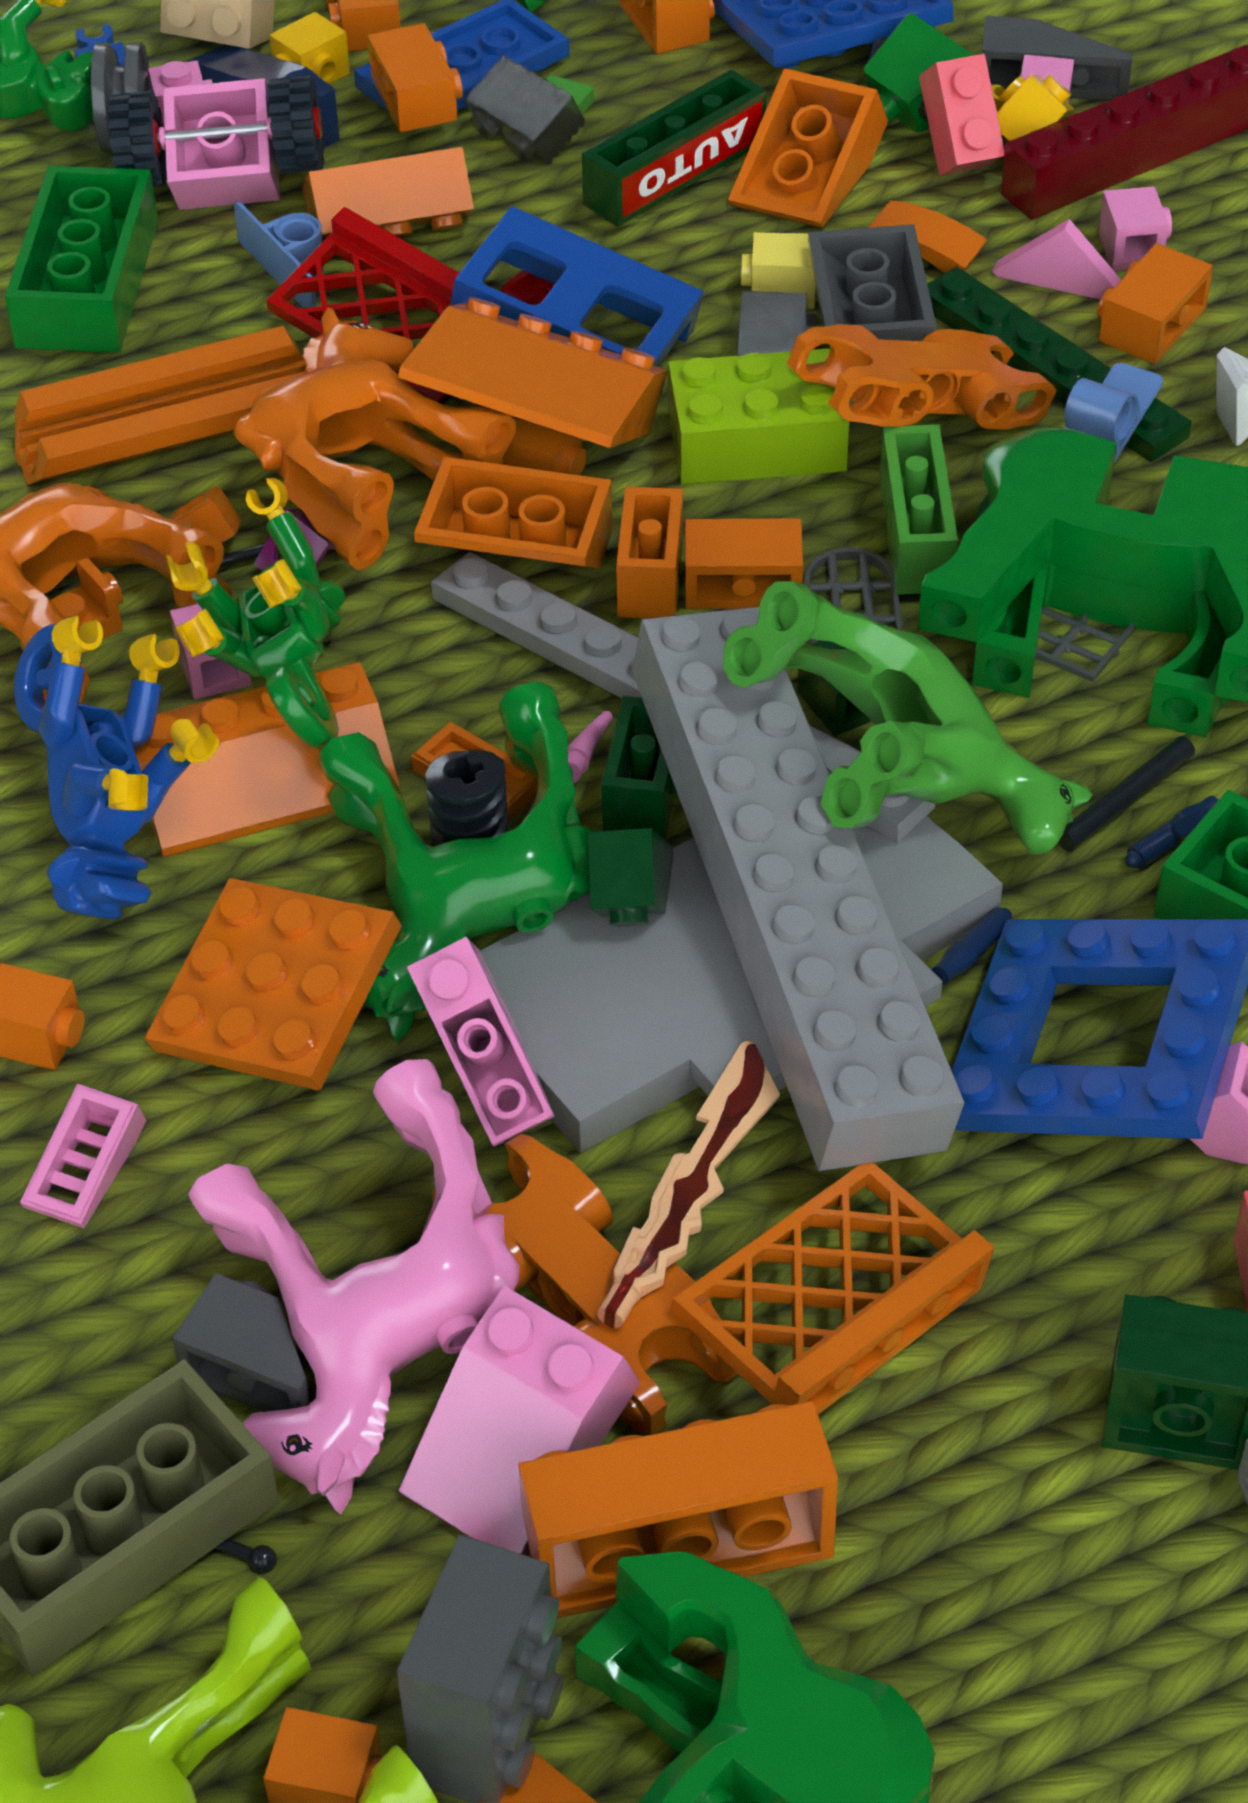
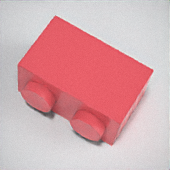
M985 54L936 62L919 75L939 176L986 168L1004 157L1005 151Z

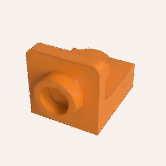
M88 557L77 561L76 567L80 586L50 601L65 619L76 615L79 617L78 630L83 623L97 620L102 625L103 639L123 630L118 606L123 603V595L116 579L110 572L102 573Z

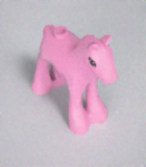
M428 1059L405 1060L388 1069L376 1081L373 1090L376 1101L390 1122L393 1123V1127L405 1144L429 1155L434 1164L436 1197L420 1241L407 1251L361 1263L336 1279L330 1280L325 1278L319 1271L299 1233L291 1227L282 1211L274 1204L272 1198L260 1190L248 1167L224 1164L197 1178L188 1193L191 1203L203 1221L213 1225L212 1229L227 1250L236 1255L268 1263L280 1288L289 1317L291 1334L315 1374L317 1386L316 1399L308 1406L253 1413L242 1424L271 1455L274 1469L305 1485L310 1494L319 1493L322 1496L326 1495L332 1509L339 1514L343 1513L352 1498L354 1478L361 1477L374 1457L380 1453V1444L384 1440V1425L387 1422L385 1415L389 1412L391 1376L414 1360L440 1346L448 1354L460 1352L503 1285L514 1291L519 1281L520 1265L506 1245L504 1215L487 1214L492 1202L478 1172L473 1139L460 1123V1112L452 1094L442 1089L441 1080L434 1064Z

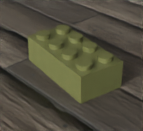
M185 1359L0 1483V1637L32 1677L279 1503L271 1455Z

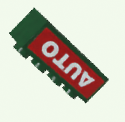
M730 69L582 153L583 205L619 227L747 153L766 111L767 90Z

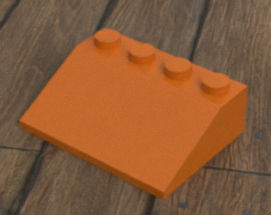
M469 297L467 304L448 306L399 369L398 378L607 448H612L650 434L668 370L653 366L655 357L645 352L623 348L620 355L602 349L603 340L596 336L571 331L570 338L550 332L552 323L547 320L520 314L518 321L499 315L501 306L474 297Z

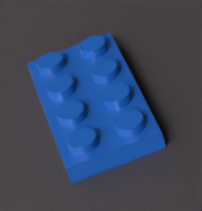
M501 0L431 33L435 41L443 43L449 68H456L459 72L463 97L456 99L457 110L468 107L472 103L500 89L507 88L511 84L537 71L544 70L549 65L570 56L569 38L514 0ZM370 63L355 69V87L388 111L371 79Z

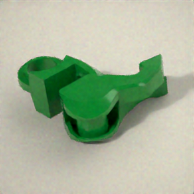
M676 1551L620 1558L617 1562L616 1598L618 1601L574 1646L576 1679L604 1692L617 1705L637 1715L655 1734L676 1751L680 1752L663 1770L639 1803L929 1802L935 1751L921 1717L892 1685L814 1662L803 1649L784 1607L772 1589L713 1565L688 1552ZM690 1637L703 1638L713 1643L724 1652L725 1670L723 1682L672 1656L670 1652Z

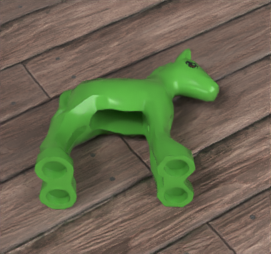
M775 581L766 589L760 601L757 624L739 627L729 635L724 645L723 670L732 684L745 688L774 679L784 669L798 668L822 676L875 724V726L869 727L860 740L861 753L851 765L838 766L826 779L820 805L834 828L867 827L878 817L884 798L887 795L899 794L938 805L961 796L980 793L1000 803L1014 832L1030 854L1042 855L1055 847L1062 837L1067 823L1073 822L1072 810L1086 804L1093 796L1087 787L1073 781L1058 778L1027 759L1002 738L983 702L967 680L943 652L923 635L901 631L875 622L860 613L838 608L822 596L812 592L806 585L794 581ZM810 639L830 641L846 649L831 650L806 643Z

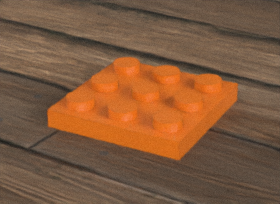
M229 878L149 1028L145 1040L154 1052L320 1091L402 925L392 911Z

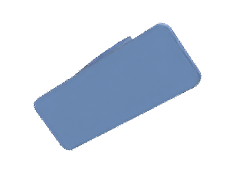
M240 201L234 203L237 237L240 244L280 285L322 243L321 224L317 218L310 214L292 213L262 224ZM308 273V274L306 275V278H307V277H312V275H311L310 273ZM315 292L299 293L293 297L304 308L316 307Z
M1125 363L1115 364L1102 384L1081 378L1072 388L1066 403L1064 413L1066 428L1117 443L1115 463L1161 389L1163 378L1159 374Z

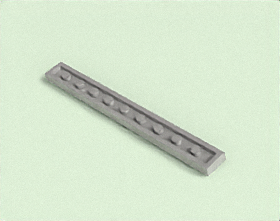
M468 552L431 581L433 600L620 698H623V696L641 697L632 673L638 637L471 552ZM809 725L829 775L838 766H850L861 753V751ZM899 794L887 795L884 798L878 817L867 827L898 843L935 808V804Z

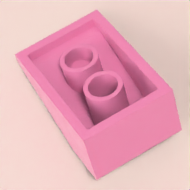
M503 1285L463 1345L399 1488V1492L470 1538L528 1556L530 1549L521 1505L518 1463L535 1460L539 1456L551 1451L564 1450L572 1452L600 1446L641 1382L624 1356Z

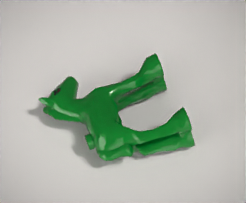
M537 681L517 685L505 693L499 703V713L507 731L504 745L506 752L513 764L537 778L538 789L536 801L518 828L492 838L456 839L434 847L426 845L415 830L400 789L382 762L374 741L357 732L331 738L319 751V764L326 778L334 783L327 797L339 821L373 834L379 841L385 855L387 892L392 909L402 927L399 931L398 939L394 941L364 1005L371 1008L376 1017L387 1019L390 1035L396 1042L410 1030L415 1013L427 1009L407 966L464 937L472 939L483 934L517 927L519 931L524 933L540 931L552 922L553 914L560 912L571 901L584 896L590 889L588 832H591V829L580 825L574 802L576 790L573 783V771L568 763V733L559 718L560 707L552 686Z

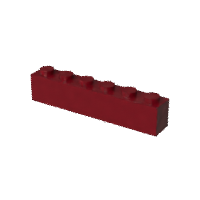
M1248 45L1235 48L1005 143L1001 195L1029 219L1033 220L1247 130Z

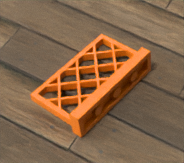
M861 1164L673 1297L670 1311L770 1402L771 1405L786 1404L790 1406L814 1401L817 1414L819 1415L978 1293L982 1288L995 1247L975 1230L962 1239L876 1164ZM864 1187H867L887 1205V1215L850 1211L849 1198ZM808 1227L839 1229L840 1249L802 1246L801 1232ZM850 1230L888 1234L889 1254L851 1251ZM900 1235L925 1237L940 1251L930 1258L900 1255ZM761 1261L791 1264V1285L752 1282V1268ZM802 1265L840 1269L841 1290L802 1286ZM852 1270L889 1273L890 1288L882 1294L852 1291ZM740 1276H742V1281L736 1280ZM711 1297L742 1300V1322L713 1319L700 1305ZM752 1301L791 1304L792 1326L753 1323ZM803 1306L841 1309L842 1324L834 1330L804 1328ZM853 1310H857L858 1312L853 1315ZM753 1342L792 1346V1362L774 1374L753 1355ZM804 1347H810L804 1352Z

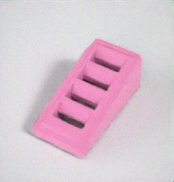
M77 1084L20 1201L22 1207L84 1229L135 1146L146 1123L139 1105ZM92 1122L111 1128L107 1137L87 1129ZM79 1143L99 1149L100 1152L96 1159L74 1150ZM66 1164L90 1171L85 1181L61 1173ZM56 1185L79 1193L75 1205L47 1196L51 1187Z

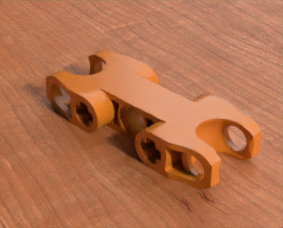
M836 324L812 327L797 336L787 361V365L804 381L822 383L836 388L828 404L842 418L851 422L881 427L910 426L920 421L926 414H965L971 417L980 427L986 429H1012L1030 426L1046 416L1057 391L1039 373L1021 371L1008 366L1007 363L1014 352L997 336L966 330H935L922 341L878 339L866 327L860 325ZM826 343L830 345L829 356L825 362L806 364L807 357L815 347ZM1037 390L1034 400L1027 407L1020 410L1015 409L1020 393ZM850 398L855 404L849 405Z
M520 1133L505 1143L508 1151L506 1166L512 1174L513 1181L522 1192L517 1197L506 1202L492 1203L487 1214L504 1215L506 1245L520 1265L519 1281L514 1291L526 1285L556 1317L624 1356L641 1383L618 1418L626 1422L637 1432L646 1436L657 1434L667 1426L665 1420L667 1403L662 1397L659 1387L646 1373L652 1366L662 1361L678 1359L690 1362L703 1370L711 1379L727 1383L738 1375L732 1367L670 1311L673 1297L695 1282L675 1263L666 1268L664 1285L641 1297L639 1302L635 1303L622 1327L614 1328L616 1311L632 1287L634 1279L641 1276L639 1272L636 1273L624 1285V1290L605 1323H602L597 1316V1311L611 1290L613 1270L620 1257V1253L600 1234L613 1223L612 1211L606 1198L594 1182L571 1160L550 1150L535 1138ZM435 1190L432 1192L433 1203L436 1197ZM710 1299L700 1305L713 1319L722 1320Z

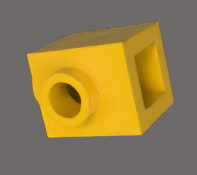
M313 12L269 35L271 55L273 57L306 66L327 84H331L350 74L346 31L317 12Z
M1051 74L1045 79L1040 75H1030L1026 80L1019 76L1006 88L999 98L1004 103L997 112L1001 134L1008 141H1011L1070 117L1075 111L1067 102L1072 94Z

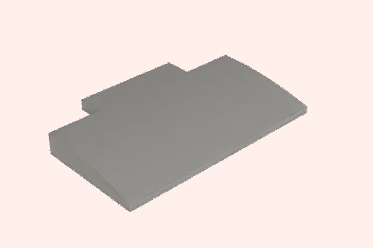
M927 816L898 843L868 827L851 828L926 1007L941 998L943 981L923 960L960 940L995 907H1000L1003 883ZM694 838L673 848V863L666 913L648 914L647 925L631 927L610 926L609 917H602L591 910L590 893L566 905L560 912L553 914V920L546 928L533 933H524L518 930L480 950L510 1011L555 1115L551 1120L580 1154L698 1087H701L709 1096L738 1047L745 1041L753 1042L754 1048H749L745 1053L741 1084L739 1089L727 1100L724 1114L731 1119L754 1105L763 1086V1061L778 1091L787 1087Z

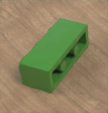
M940 424L883 427L880 486L895 593L921 594V585L926 573L942 566L958 549V536Z

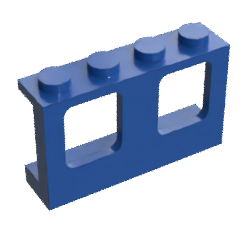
M511 206L454 279L450 305L467 304L469 297L483 299L501 306L499 311L501 316L518 321L520 314L535 316L552 323L550 332L570 338L571 331L587 333L603 340L602 349L621 355L625 347L587 331L581 326L595 305L600 304L652 328L642 344L635 350L654 356L653 366L659 367L677 339L686 343L693 333L704 291ZM501 260L555 285L540 304L530 305L487 286L484 281Z

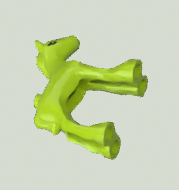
M258 1576L235 1596L221 1654L202 1676L176 1698L140 1720L109 1735L76 1767L57 1776L48 1778L41 1776L37 1753L35 1720L18 1705L6 1704L1 1706L0 1803H197L192 1785L187 1780V1776L210 1751L259 1717L291 1685L312 1670L307 1656L300 1647L299 1642L302 1640L301 1632L287 1606L270 1584ZM393 1745L373 1767L358 1803H438L423 1775L407 1754L397 1745Z

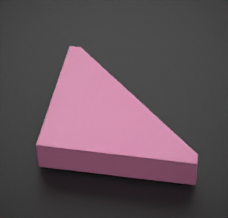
M1070 219L997 260L992 270L995 276L1099 300H1101L1104 292L1109 287L1115 288L1121 281L1120 277Z

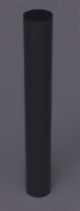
M1178 736L1076 816L1073 822L1068 823L1058 844L1068 852L1074 851L1194 756L1195 747L1193 743L1184 736Z

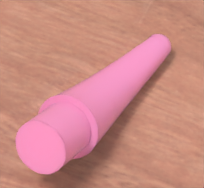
M603 711L569 744L568 763L573 771V783H576L581 775L587 771L592 755L613 719L611 712Z

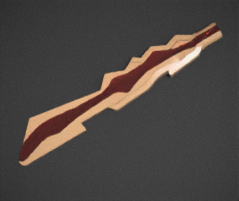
M745 1041L738 1047L696 1116L697 1121L707 1123L706 1127L690 1153L673 1155L652 1196L647 1221L642 1229L632 1228L613 1270L611 1290L597 1311L598 1318L605 1325L611 1328L622 1327L635 1303L639 1302L640 1298L664 1285L666 1268L686 1256L689 1236L701 1232L700 1210L724 1191L715 1169L779 1099L780 1093L753 1042Z

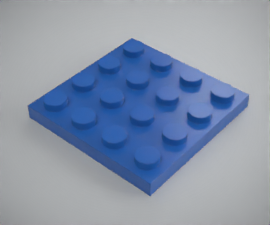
M713 0L715 13L773 67L779 68L796 67L801 64L802 60L821 55L828 57L844 54L848 48L864 44L873 45L877 38L889 37L910 12L934 28L938 25L953 22V2L950 0Z

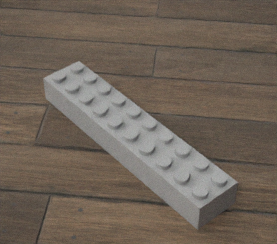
M759 607L642 619L632 673L818 1171L947 1151L965 1102L851 828H834L820 805L829 773L787 671L784 669L774 679L742 688L732 684L723 670L724 645L729 635L741 626H754L757 624Z

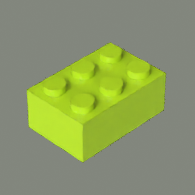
M830 348L813 349L807 357L806 364L825 362L829 356ZM791 351L764 354L748 353L739 356L713 358L695 357L688 360L668 361V415L681 485L847 471L849 421L842 418L828 404L836 388L822 383L806 382L801 379L787 365Z

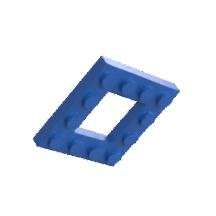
M1007 919L952 1068L953 1076L965 1102L954 1131L1203 1139L1248 986V919ZM1057 984L1171 985L1146 1066L1030 1064Z

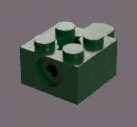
M1125 1294L1109 1378L1101 1447L1239 1470L1245 1442L1248 1439V1312L1233 1307L1216 1309L1179 1303L1164 1296L1141 1297Z

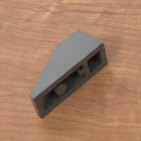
M986 16L982 54H985L991 86L995 84L1001 85L1006 90L1016 78L1021 76L1024 55L1074 59L1072 95L1070 98L1109 101L1128 93L1132 53L1037 19Z

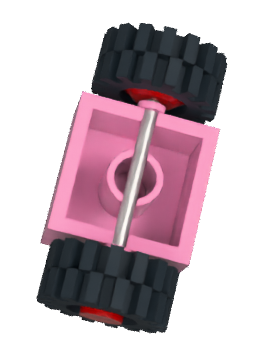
M313 76L270 79L269 89L265 78L163 88L164 124L161 123L162 114L160 108H158V99L154 91L112 94L108 100V115L110 118L108 120V129L111 134L109 142L110 148L113 150V165L120 169L151 170L153 186H163L166 184L165 179H167L179 210L234 205L238 201L242 204L280 200L278 170L281 174L316 171L324 168L321 111L318 106L319 98L318 93H316V84Z

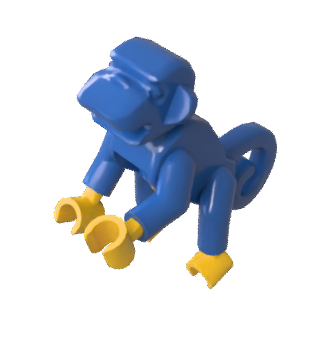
M76 615L63 619L57 624L46 625L31 638L17 665L14 697L21 720L29 729L40 733L41 738L45 742L48 756L51 815L61 835L70 845L51 863L47 871V876L52 882L53 898L60 909L71 914L103 919H118L122 916L121 908L146 903L151 895L149 887L137 880L138 872L148 867L147 862L143 858L132 855L125 850L124 843L136 835L143 825L152 820L168 790L187 769L190 762L202 763L214 756L219 748V739L208 723L201 724L197 730L189 719L176 720L170 729V735L175 743L165 744L141 771L134 750L147 743L153 735L162 685L156 684L159 670L170 668L177 663L180 655L179 644L176 639L169 638L159 641L155 647L156 634H151L137 639L131 645L129 656L132 665L140 671L138 680L132 679L126 712L118 716L113 710L79 703L85 668L80 667L82 653L99 647L103 639V628L99 621L92 620L83 623L77 631L79 617ZM43 689L48 690L46 702L44 699Z

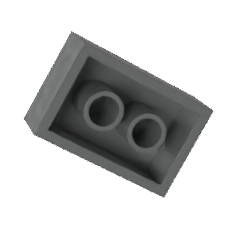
M461 1534L457 1538L397 1669L408 1755L431 1789L470 1803H500L508 1785L518 1789L524 1785L535 1754V1742L530 1741L539 1718L545 1720L552 1718L561 1696L564 1676L556 1673V1665L560 1655L562 1639L553 1635V1628L559 1610V1599L551 1596L549 1563Z

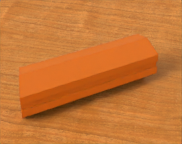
M283 325L20 391L15 408V457L18 465L22 468L25 483L29 486L231 434L234 432L239 418L251 411L256 395L263 388L268 386L275 387L306 373L303 354Z

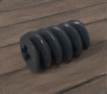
M484 750L453 751L439 756L429 765L425 773L429 806L431 847L456 839L492 838L509 831L506 771L503 759L492 752Z

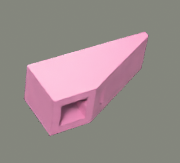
M464 937L407 966L492 1146L496 1147L520 1133L522 1134L555 1117L510 1011L480 950L467 937Z

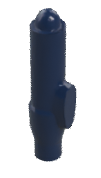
M1211 795L1201 802L1190 805L1176 813L1171 820L1128 848L1125 858L1126 865L1130 868L1143 869L1180 844L1217 803L1218 799Z
M995 907L966 935L954 942L946 950L941 961L932 968V971L943 981L942 985H946L955 976L968 970L976 963L977 958L1000 938L1006 920L1012 919V913L1009 909Z

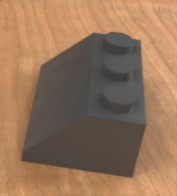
M914 224L808 232V244L823 327L836 324L860 325L866 327L878 339L922 341L928 334L936 330V321Z

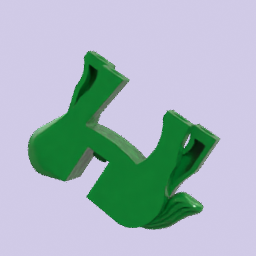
M1039 427L1018 432L991 445L984 454L982 466L983 479L989 493L980 504L978 519L964 533L956 553L942 566L926 573L921 585L918 630L976 642L972 685L1030 698L1042 612L1045 606L1079 617L1086 615L1090 620L1121 627H1128L1130 624L1136 625L1135 629L1185 633L1189 641L1187 647L1176 658L1157 670L1153 683L1147 725L1206 738L1224 703L1229 699L1248 703V467L1174 455L1154 515L1108 506L1117 444L1115 442L1066 427Z

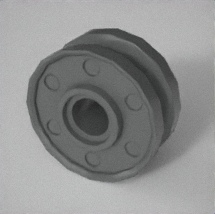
M129 42L126 47L123 66H118L113 47L110 43H96L93 48L91 65L93 118L98 144L103 152H113L112 148H110L109 138H111V134L108 129V120H110L108 115L109 96L112 94L151 91L148 72L149 61L145 45L142 42Z

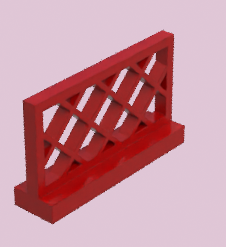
M344 206L331 219L332 233L266 300L268 311L313 338L324 333L321 321L329 307L334 310L338 319L361 316L362 323L368 326V315L399 311L401 326L379 330L407 337L411 340L422 339L435 322L408 325L405 310L428 308L438 314L439 318L451 304L454 279L458 276L459 272ZM334 255H337L354 266V272L323 275L322 267ZM310 273L312 277L306 278V275ZM385 283L395 289L396 296L365 300L363 285ZM357 286L359 301L327 305L325 290ZM315 291L320 293L321 306L299 309L289 303L299 293ZM404 380L418 393L440 404H445L452 397V395Z

